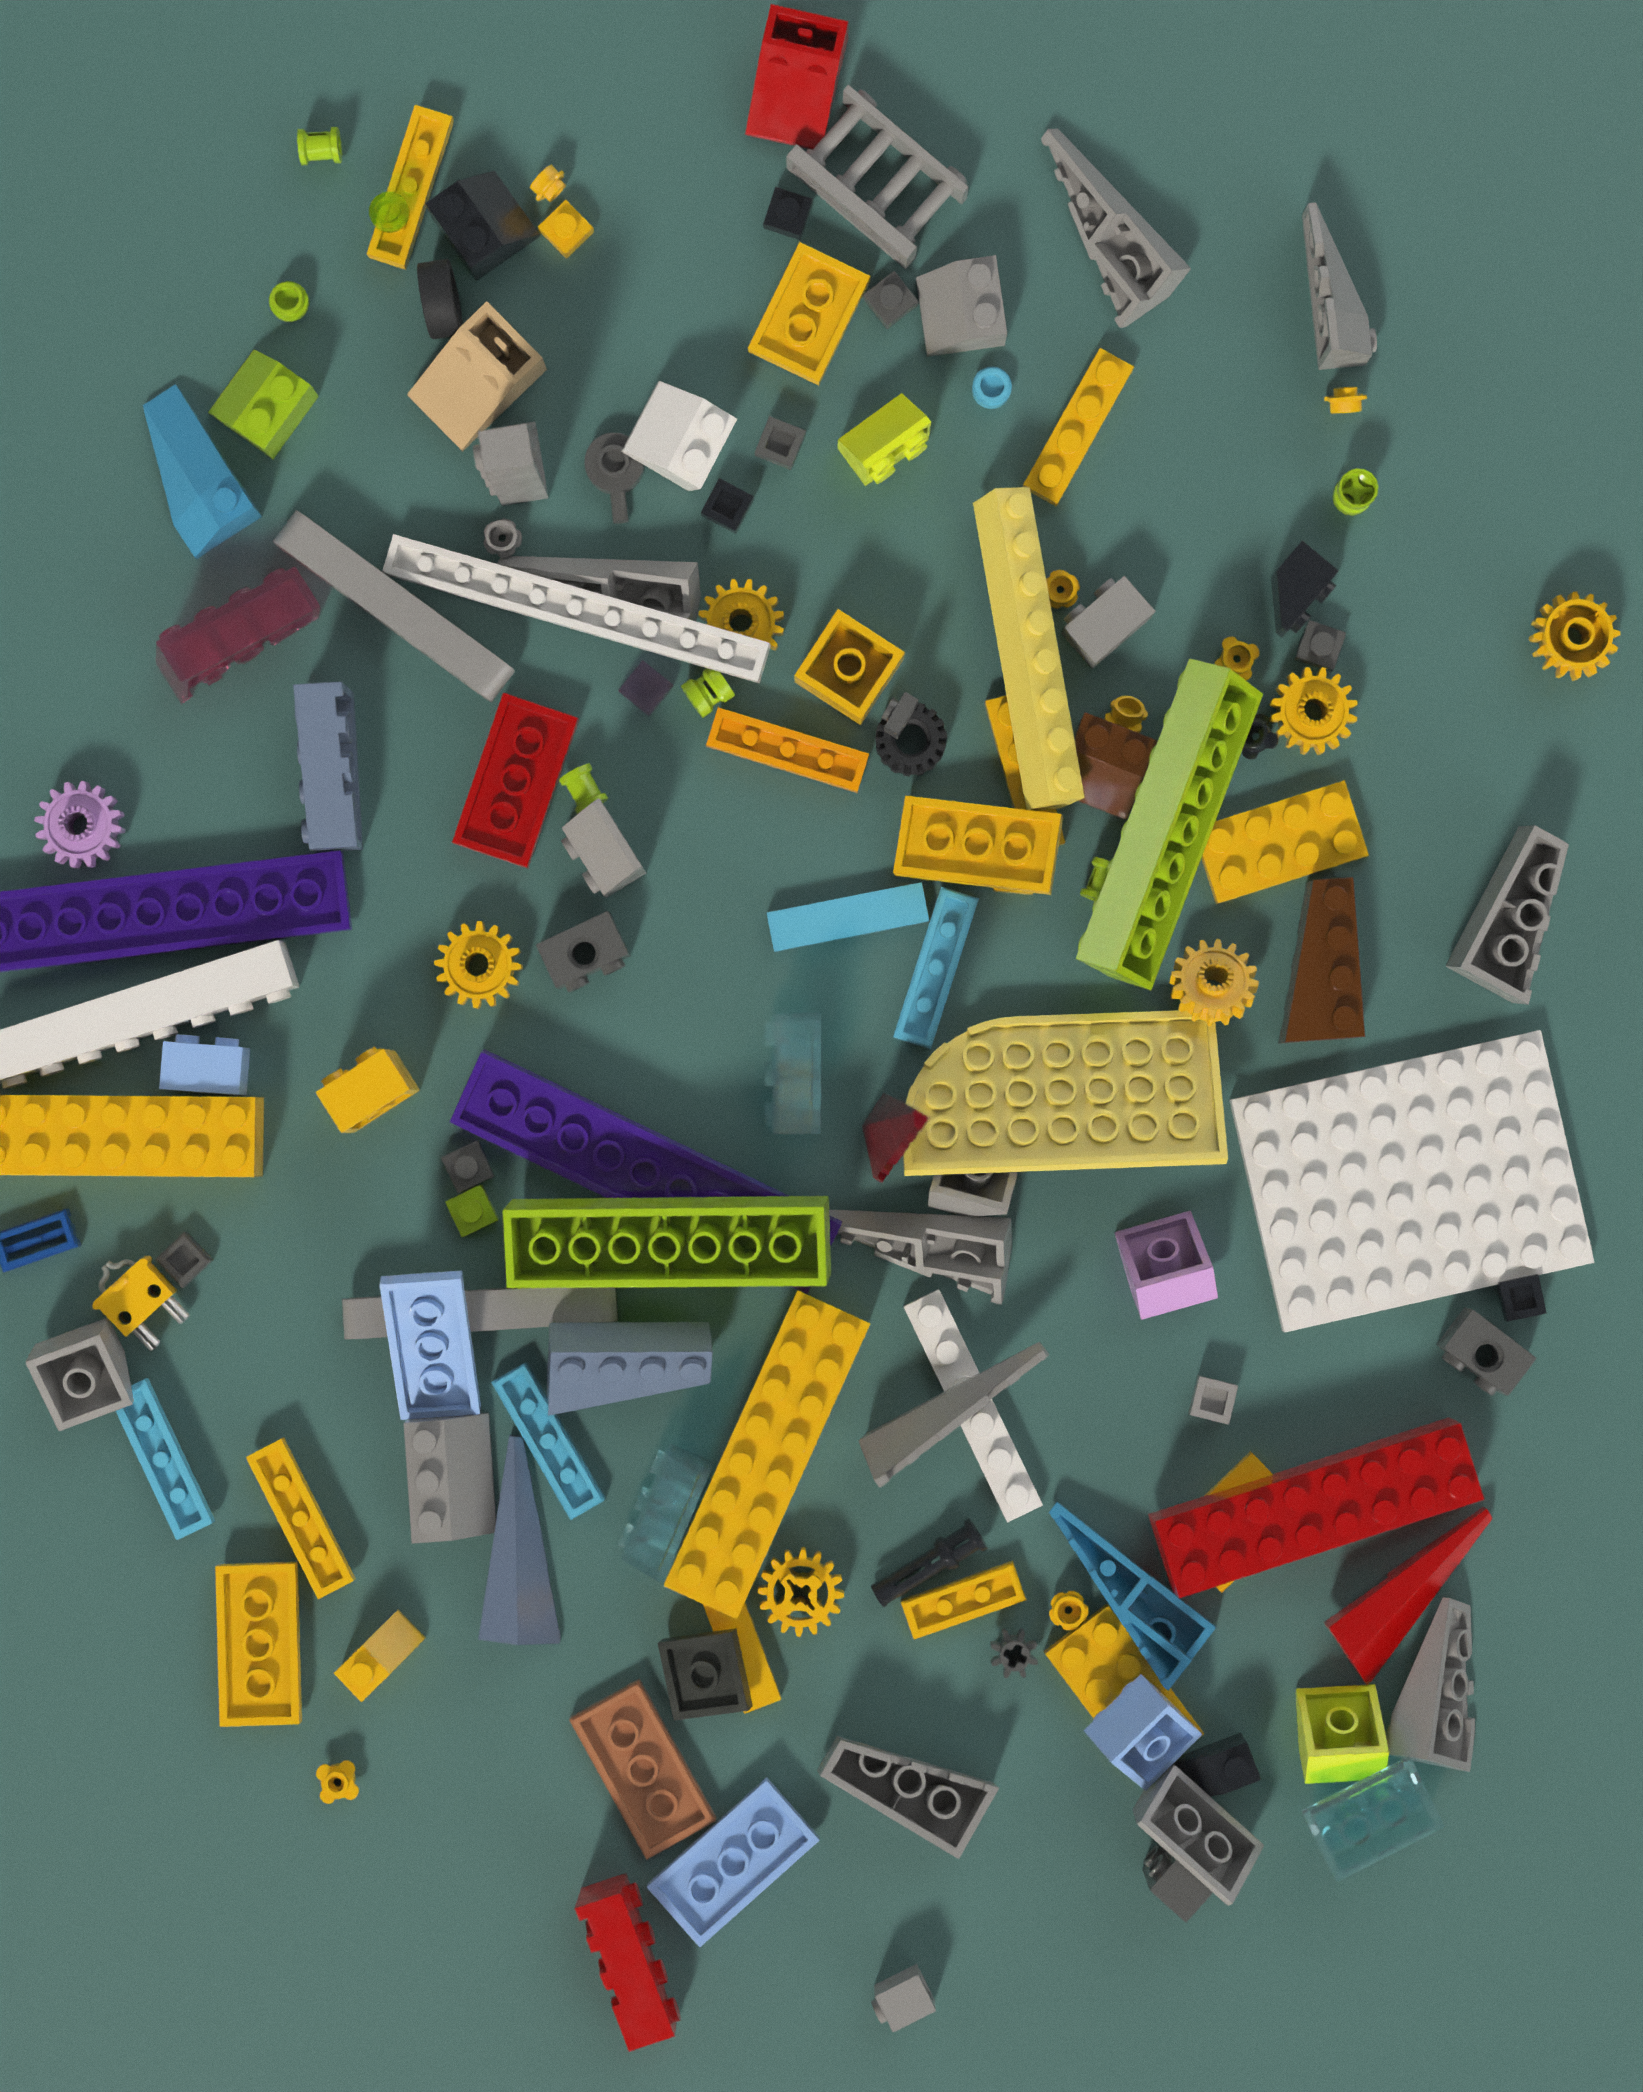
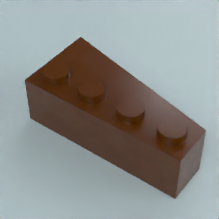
M1353 877L1312 880L1306 883L1297 932V944L1292 960V973L1285 1000V1013L1278 1044L1365 1037Z

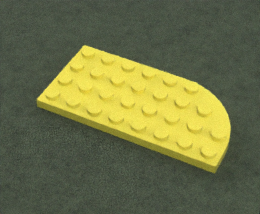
M1175 1010L1014 1016L993 1019L973 1025L963 1034L955 1037L948 1043L944 1042L924 1062L923 1068L909 1089L905 1104L929 1117V1120L922 1131L918 1132L919 1134L915 1140L910 1142L909 1148L903 1155L904 1176L1226 1164L1228 1161L1216 1023L1213 1022L1212 1026H1207V1022L1201 1019L1194 1022L1191 1020L1192 1015L1187 1010L1184 1012Z

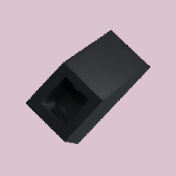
M1303 540L1271 577L1275 629L1281 638L1289 630L1296 634L1311 617L1306 611L1311 603L1316 599L1322 604L1337 586L1331 580L1339 570Z

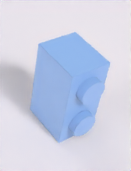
M176 1034L175 1042L163 1041L159 1089L247 1095L250 1048L239 1047V1039L215 1037V1045L199 1044L200 1036Z

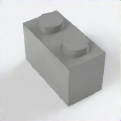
M1125 576L1116 583L1112 578L1107 580L1093 593L1097 599L1091 605L1085 608L1080 604L1063 619L1067 625L1063 628L1061 634L1091 669L1148 622L1156 612Z

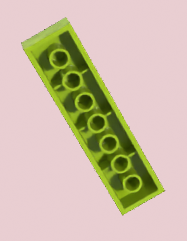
M1190 658L1185 671L1181 673L1178 679L1176 695L1171 708L1167 710L1164 716L1162 732L1157 745L1153 747L1150 753L1149 766L1143 782L1136 790L1135 803L1129 819L1122 827L1121 840L1115 856L1108 864L1107 877L1100 895L1096 897L1093 903V914L1086 932L1083 933L1079 940L1078 953L1075 958L1111 978L1148 990H1152L1263 697V693L1232 669Z
M829 1196L512 1199L503 1209L507 1288L827 1286L831 1276Z

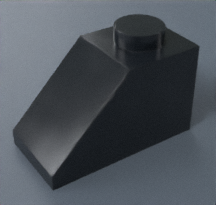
M1241 1732L1183 1754L1171 1765L1178 1767L1209 1796L1224 1795L1261 1780L1248 1743Z

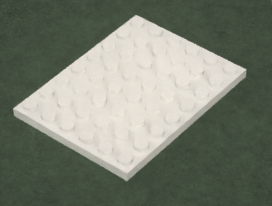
M1541 1030L1229 1100L1282 1332L1294 1331L1498 1285V1282L1534 1274L1542 1275L1595 1263Z

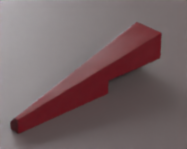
M885 1093L882 1094L862 1125L873 1178L881 1183L891 1172L893 1165H896L911 1144L910 1142L915 1140L919 1134L918 1132L922 1131L929 1120L928 1116Z

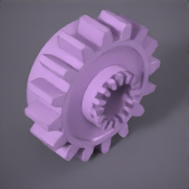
M85 781L80 782L78 790H76L72 783H64L65 793L63 794L54 789L50 790L53 801L50 804L41 801L39 804L46 811L45 816H37L34 819L35 822L44 826V830L35 834L36 838L48 840V843L45 844L42 850L47 854L57 851L55 862L64 864L69 859L70 867L75 869L80 868L82 861L88 867L94 868L96 867L97 858L100 857L106 861L111 859L108 851L112 847L120 848L121 845L116 839L118 834L125 833V829L118 824V820L124 817V812L113 809L117 799L113 796L103 799L105 789L97 785L91 792L90 783ZM85 815L88 822L87 829L84 830V833L76 835L73 830V824L78 817Z

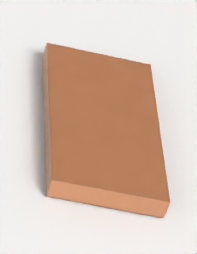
M640 1678L570 1717L569 1720L646 1860L716 1821V1815Z

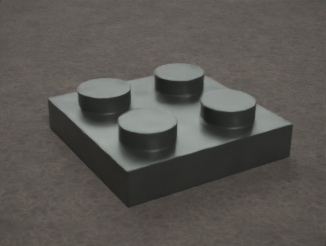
M737 1628L664 1638L657 1643L674 1721L743 1712L753 1707Z

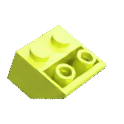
M901 393L839 438L838 450L865 486L873 480L876 484H879L896 471L893 466L906 457L908 461H911L926 450L928 446L925 442L929 440L931 421L926 414Z

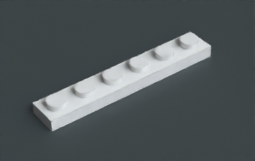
M939 1289L903 1306L944 1392L979 1374ZM991 1399L987 1405L962 1423L961 1427L1006 1521L1010 1522L1043 1506Z

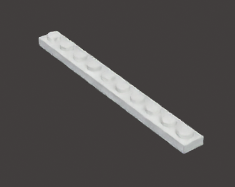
M393 534L382 570L388 576L756 683L761 681L771 648L769 642Z

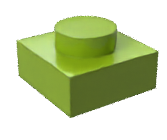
M483 1184L445 1201L461 1237H465L499 1220Z

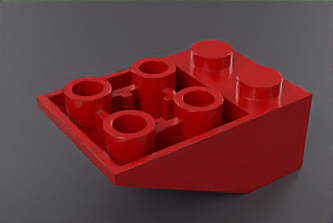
M774 4L770 5L745 135L792 146L797 144L801 148L811 150L816 147L827 133L848 41V21Z

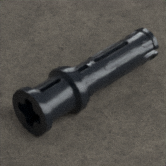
M971 1519L965 1520V1526L946 1538L941 1536L936 1538L932 1549L903 1565L876 1584H872L871 1589L880 1604L885 1607L891 1601L919 1586L945 1568L955 1570L959 1567V1562L978 1550L986 1551L988 1547ZM969 1538V1541L967 1543L963 1544L957 1549H954L957 1545H959L960 1543L964 1542ZM940 1556L941 1559H939L933 1564L931 1563L934 1559ZM924 1566L922 1571L896 1586L897 1582Z

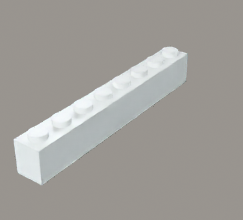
M276 940L1 1029L0 1084H2L3 1089L16 1087L27 1082L25 1076L39 1071L41 1077L53 1075L65 1070L64 1063L76 1059L79 1065L90 1063L102 1058L101 1051L113 1047L116 1048L117 1053L140 1046L138 1039L153 1035L155 1040L164 1039L178 1034L176 1027L191 1023L193 1028L208 1025L216 1021L215 1014L228 1010L230 1016L242 1014L254 1009L252 1002L267 998L268 1004L291 997L290 990L300 986L286 942Z

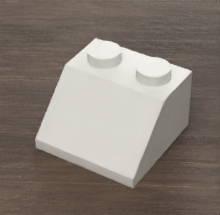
M658 381L621 452L687 491L698 490L703 486L737 418L704 398Z

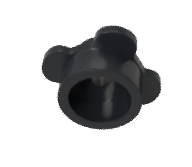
M1265 714L1255 715L1242 750V755L1246 759L1253 760L1263 750L1267 748L1274 749L1278 745L1279 738L1275 733H1272L1269 727L1270 719ZM1258 733L1259 738L1257 740H1253V735Z

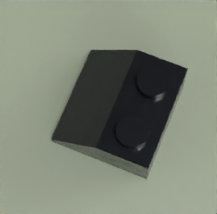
M495 170L458 180L425 203L431 218L476 281L540 237L539 232Z

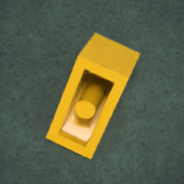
M397 1610L334 1674L362 1702L426 1637Z

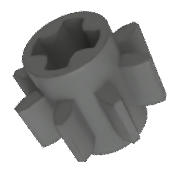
M1003 1628L1002 1634L1004 1638L1000 1643L996 1641L990 1642L991 1648L998 1651L999 1654L990 1660L992 1666H997L1002 1663L1005 1678L1010 1676L1011 1671H1019L1020 1675L1024 1678L1026 1677L1024 1668L1028 1663L1032 1665L1038 1664V1660L1033 1655H1030L1029 1652L1038 1646L1036 1640L1025 1642V1631L1023 1628L1018 1630L1017 1635H1009L1008 1631ZM1015 1644L1019 1645L1023 1656H1015L1013 1661H1009L1005 1649L1013 1650Z

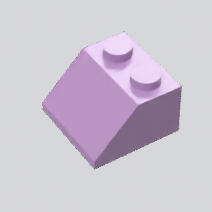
M1191 1211L1115 1232L1129 1287L1141 1320L1218 1298L1213 1265Z

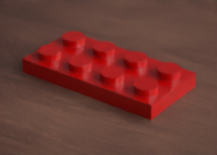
M503 693L452 843L529 869L579 718Z

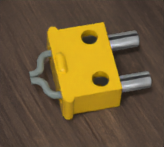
M144 1256L136 1263L125 1259L114 1264L109 1260L101 1268L104 1271V1275L99 1281V1290L102 1294L93 1302L92 1307L95 1310L100 1309L125 1337L133 1332L152 1351L160 1344V1340L143 1322L162 1305L179 1324L185 1322L190 1314L172 1296L177 1289L151 1263V1256ZM129 1265L131 1268L106 1290L105 1283L110 1276L109 1268L115 1270ZM152 1284L160 1287L161 1294L153 1292ZM123 1311L130 1313L131 1321H126L123 1318Z

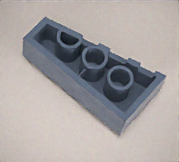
M343 682L293 684L295 719L299 740L297 741V757L302 771V780L299 782V795L301 804H305L306 819L301 822L303 843H308L309 849L316 853L339 850H363L354 693Z

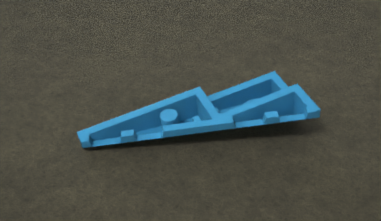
M1056 1502L1049 1511V1514L1055 1520L1116 1616L1132 1637L1139 1651L1155 1672L1162 1686L1169 1691L1192 1661V1658L1216 1629V1625L1182 1598H1178L1172 1590L1062 1504Z

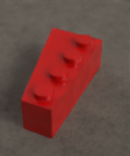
M627 1873L582 1887L575 1905V1911L579 1921L587 1919L585 1921L587 1930L586 1940L591 1953L600 1951L602 1958L598 1959L599 1974L604 1988L607 1991L614 1990L615 1996L611 1997L612 2009L630 2052L675 2037L676 2022L681 2021L675 1998L667 1997L663 1985L668 1983L662 1959L655 1960L651 1945L655 1944L651 1924L649 1921H642L638 1907L643 1906L640 1890L636 1882L630 1884Z

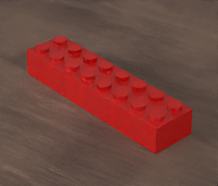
M1448 1417L1286 1469L1255 1481L1150 1513L1148 1516L1171 1589L1178 1598H1182L1485 1499L1461 1423Z

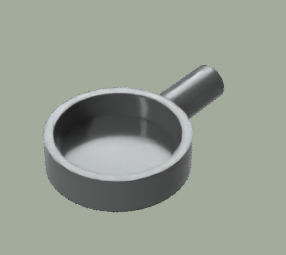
M607 433L596 438L588 447L584 461L585 470L591 483L598 490L610 494L614 524L629 522L626 492L632 490L640 482L645 466L621 452L629 437L622 433Z

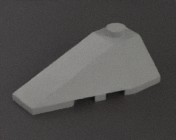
M1308 203L1302 214L1318 370L1364 366L1371 358L1372 352H1376V331L1374 328H1369L1368 315L1317 204Z
M1017 1172L934 1175L929 1191L928 1207L961 1216L1007 1214L1017 1180Z
M1442 1598L1392 1712L1391 1724L1386 1735L1389 1755L1410 1761L1470 1772L1475 1738V1718L1468 1717L1467 1695L1474 1694L1473 1680H1468L1466 1674V1661L1472 1655L1470 1605L1451 1598Z

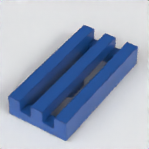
M64 1209L0 1231V1265L2 1271L8 1272L82 1246L80 1240L76 1237V1228L71 1222L70 1210ZM59 1220L62 1223L63 1227L4 1247L2 1241L4 1239ZM66 1235L68 1242L9 1262L7 1256L9 1254Z

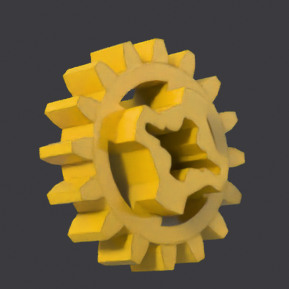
M801 1547L799 1556L793 1557L791 1551L787 1549L785 1550V1561L781 1563L773 1557L770 1563L774 1571L763 1570L761 1573V1577L768 1582V1585L758 1586V1593L767 1595V1599L760 1602V1609H771L772 1612L768 1616L767 1621L770 1624L778 1619L782 1621L780 1631L782 1633H785L790 1626L795 1627L797 1637H801L803 1627H809L812 1634L815 1635L817 1634V1623L821 1621L829 1627L831 1619L828 1613L839 1614L841 1611V1607L834 1602V1599L844 1598V1590L835 1588V1585L842 1581L841 1574H830L834 1567L832 1560L824 1565L820 1563V1551H817L810 1558L807 1557L806 1548ZM806 1566L812 1568L809 1573H796L792 1567ZM777 1579L785 1587V1594L778 1602H776L774 1596V1587ZM825 1581L828 1587V1596L823 1605L817 1597V1589ZM792 1583L794 1585L797 1584L801 1588L807 1584L809 1586L808 1597L810 1601L808 1599L805 1600L802 1596L796 1599L793 1598L794 1587ZM793 1611H806L810 1616L799 1618L790 1614Z

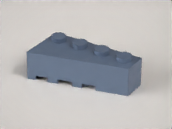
M709 1322L549 1323L547 1364L548 1416L710 1384L713 1350Z

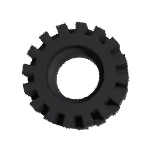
M919 703L906 724L919 726L926 735L925 747L916 754L903 753L897 747L895 738L884 732V726L887 721L881 719L880 723H878L875 737L876 751L881 758V762L891 768L890 771L896 774L897 772L902 773L903 776L908 777L915 774L919 776L928 770H932L941 760L946 747L947 731H945L942 718L939 719L935 710L932 708L930 710L925 707V704Z

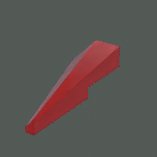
M1480 1508L1387 1573L1388 1578L1324 1621V1624L1366 1685L1372 1682L1493 1519L1487 1508Z

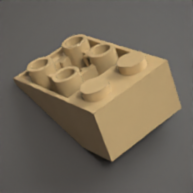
M486 301L455 332L408 392L407 396L463 452L478 437V432L490 426L547 368L540 354Z

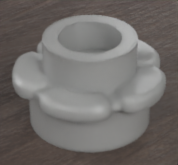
M509 519L492 521L484 530L485 539L483 543L486 550L490 554H498L501 558L512 556L515 553L516 547H520L522 543L521 531L517 530L516 524ZM500 535L506 536L504 542L499 541Z

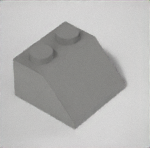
M996 255L958 260L916 277L927 357L1005 346L1007 327Z
M599 798L562 827L567 837L562 839L561 842L573 861L578 857L583 861L588 870L582 873V876L594 894L601 890L603 895L608 898L646 874V871Z
M108 1318L35 1344L25 1361L58 1431L130 1406L134 1402L125 1351Z

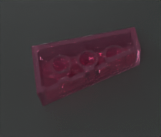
M296 567L287 571L283 568L277 569L268 574L263 579L264 583L252 590L249 587L242 588L233 593L228 599L230 602L217 609L215 606H209L194 616L195 621L182 628L180 625H174L159 635L160 640L156 641V664L181 704L193 697L190 689L201 682L211 686L222 679V674L230 668L229 665L234 661L237 664H246L256 658L263 651L264 647L262 644L266 641H269L271 645H276L319 618L320 605Z

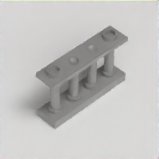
M847 85L843 90V104L848 110L813 150L808 149L805 152L796 144L786 156L787 169L906 270L916 258L917 246L914 244L916 242L914 238L950 195L961 205L965 202L969 188L966 185L967 180L953 166L946 168L876 109L877 104L868 93L861 89L856 92L851 86ZM861 119L878 135L843 175L838 174L835 177L824 168L826 166L824 161ZM891 144L908 160L874 200H867L865 203L854 193L856 191L854 186ZM921 170L938 186L903 226L898 225L895 228L884 219L886 216L884 211Z

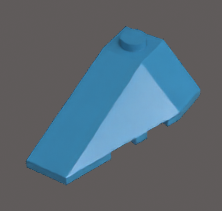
M176 384L143 405L173 525L193 556L198 559L261 518L262 515Z

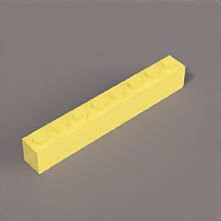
M1030 487L995 488L973 502L1026 810L1060 809L1085 797Z

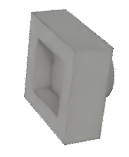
M1198 1375L1188 1414L1229 1425L1238 1385Z

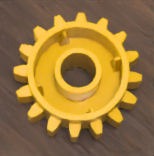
M731 579V589L725 591L718 584L716 586L718 597L716 599L710 596L704 598L709 611L700 610L698 616L703 621H707L706 625L769 642L771 644L770 649L777 650L778 644L773 638L774 636H783L784 628L775 625V622L783 620L784 614L783 611H773V608L779 603L778 598L775 596L766 599L767 587L765 585L755 591L753 590L751 579H747L744 588H739L736 580ZM735 616H748L752 620L751 627L745 630V632L734 631L730 623Z
M1573 591L1568 595L1567 601L1560 594L1552 599L1553 607L1545 604L1539 609L1544 618H1536L1531 623L1533 627L1539 629V632L1531 635L1529 641L1539 643L1540 647L1532 655L1533 657H1545L1546 661L1541 667L1543 670L1555 666L1556 678L1563 677L1569 671L1571 680L1576 681L1581 678L1582 670L1589 678L1597 673L1596 665L1600 668L1608 666L1610 661L1605 656L1606 654L1612 655L1618 650V647L1612 644L1613 639L1620 636V631L1613 629L1612 625L1617 617L1616 615L1609 616L1605 609L1608 604L1606 602L1600 605L1593 602V594H1588L1584 599H1579L1578 592ZM1569 627L1580 631L1579 633L1582 634L1581 645L1570 641L1567 634Z
M1309 667L1304 668L1301 674L1302 679H1299L1296 674L1291 673L1287 677L1290 687L1280 683L1275 690L1281 698H1273L1269 703L1271 707L1277 709L1276 713L1269 717L1270 722L1278 723L1279 729L1275 734L1278 737L1284 735L1288 739L1285 746L1288 749L1294 744L1300 746V754L1305 755L1313 747L1316 754L1321 755L1325 751L1326 743L1331 749H1336L1340 746L1337 736L1347 739L1351 732L1345 725L1354 724L1358 718L1353 714H1349V710L1358 705L1357 700H1347L1346 695L1352 690L1351 685L1340 688L1337 684L1340 681L1341 675L1336 674L1333 678L1328 679L1326 678V668L1323 667L1316 676L1312 675ZM1313 702L1320 707L1322 717L1319 721L1310 720L1306 716V713H1304L1305 703Z
M477 921L475 931H471L467 924H461L462 935L457 936L452 932H448V938L452 943L449 947L440 944L438 946V949L445 956L444 959L435 960L434 965L444 968V973L437 976L436 979L438 982H448L450 984L444 992L447 996H451L456 992L459 993L457 1003L460 1005H464L471 998L473 1008L480 1009L482 1000H486L491 1007L496 1006V996L500 994L508 999L510 994L506 988L509 984L518 986L520 983L513 975L514 971L523 970V965L514 962V957L518 956L521 951L519 948H509L508 945L513 939L510 934L502 938L498 937L500 927L497 925H493L489 932H486L484 922ZM483 954L488 959V969L483 975L474 976L469 969L470 961L474 956Z
M1216 939L1213 947H1208L1204 940H1200L1197 951L1187 946L1184 951V958H1176L1173 967L1175 971L1171 972L1169 981L1170 984L1174 985L1171 997L1172 999H1180L1178 1010L1180 1012L1187 1010L1192 1015V1021L1195 1022L1201 1019L1207 1022V1026H1212L1213 1022L1221 1021L1224 1025H1228L1230 1017L1234 1015L1239 1019L1242 1018L1245 1007L1251 1008L1255 999L1253 994L1257 992L1259 981L1253 979L1255 978L1257 967L1246 966L1249 958L1248 953L1241 954L1240 956L1235 954L1236 944L1232 943L1228 949H1224L1220 939ZM1207 980H1216L1222 986H1211L1210 983H1207Z

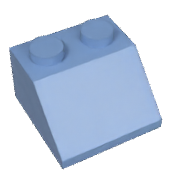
M1142 1674L1134 1681L1128 1683L1121 1691V1694L1105 1710L1100 1711L1094 1717L1092 1723L1084 1730L1106 1758L1145 1791L1202 1736V1733Z

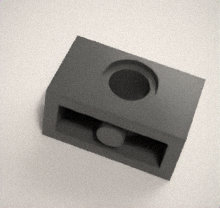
M609 911L536 944L555 987L559 990L566 987L568 993L589 984L590 982L587 977L602 970L604 976L620 970L626 966L623 960L630 957V953ZM584 943L592 944L596 950L595 959L588 965H580L575 959L577 947Z
M1466 1307L1463 1308L1436 1344L1445 1351L1441 1357L1444 1361L1460 1372L1466 1367L1477 1376L1473 1382L1491 1396L1496 1391L1509 1396L1537 1359L1476 1311ZM1488 1344L1492 1350L1491 1360L1485 1365H1479L1475 1358L1476 1350L1481 1345Z
M1159 1844L1154 1846L1143 1860L1145 1866L1142 1870L1149 1890L1184 1922H1187L1213 1893Z

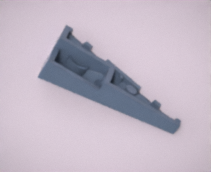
M510 1435L478 1640L514 1645L559 1644L561 1633L558 1628L555 1612V1601L551 1590L545 1547L532 1488L531 1472L528 1467L525 1451V1440L522 1436Z

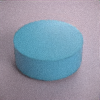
M986 367L980 370L974 377L972 384V395L975 401L987 409L1001 407L1010 397L1012 389L1011 379L1004 370L998 367Z

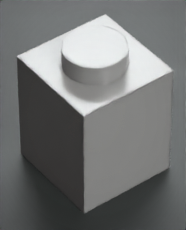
M917 1964L874 1985L876 1999L871 2001L872 2007L880 2023L882 2024L887 2021L893 2033L936 2011L935 1999Z

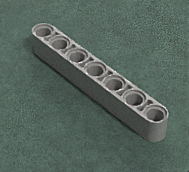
M295 510L272 541L300 564L489 702H493L515 672L502 659L301 512Z
M493 1288L465 1290L471 1332L549 1327V1323L618 1321L616 1288ZM381 1296L342 1299L344 1339L388 1337Z

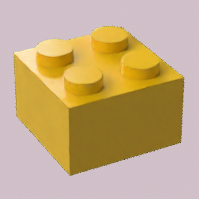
M837 609L795 673L794 680L796 684L861 725L903 662L905 652Z
M372 1047L355 1058L358 1065L351 1070L346 1069L343 1071L340 1068L321 1080L324 1087L315 1093L341 1133H355L420 1091L395 1050Z

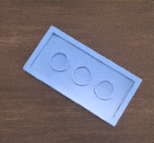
M462 1270L381 1276L380 1291L400 1419L480 1414L481 1401Z
M766 1777L647 1884V1888L693 1941L701 1947L819 1842L820 1837Z

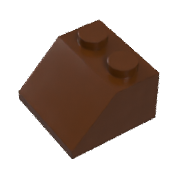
M1085 712L1074 735L1085 797L1078 802L1126 820L1134 804L1136 790L1143 782L1149 766L1150 753L1153 747L1157 745L1158 740Z

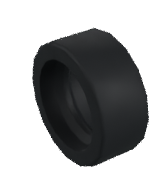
M449 259L418 263L419 292L430 338L434 340L452 337L463 325L451 262Z

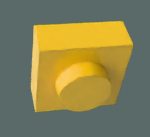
M567 200L561 203L538 226L539 232L566 259L594 233L593 226Z

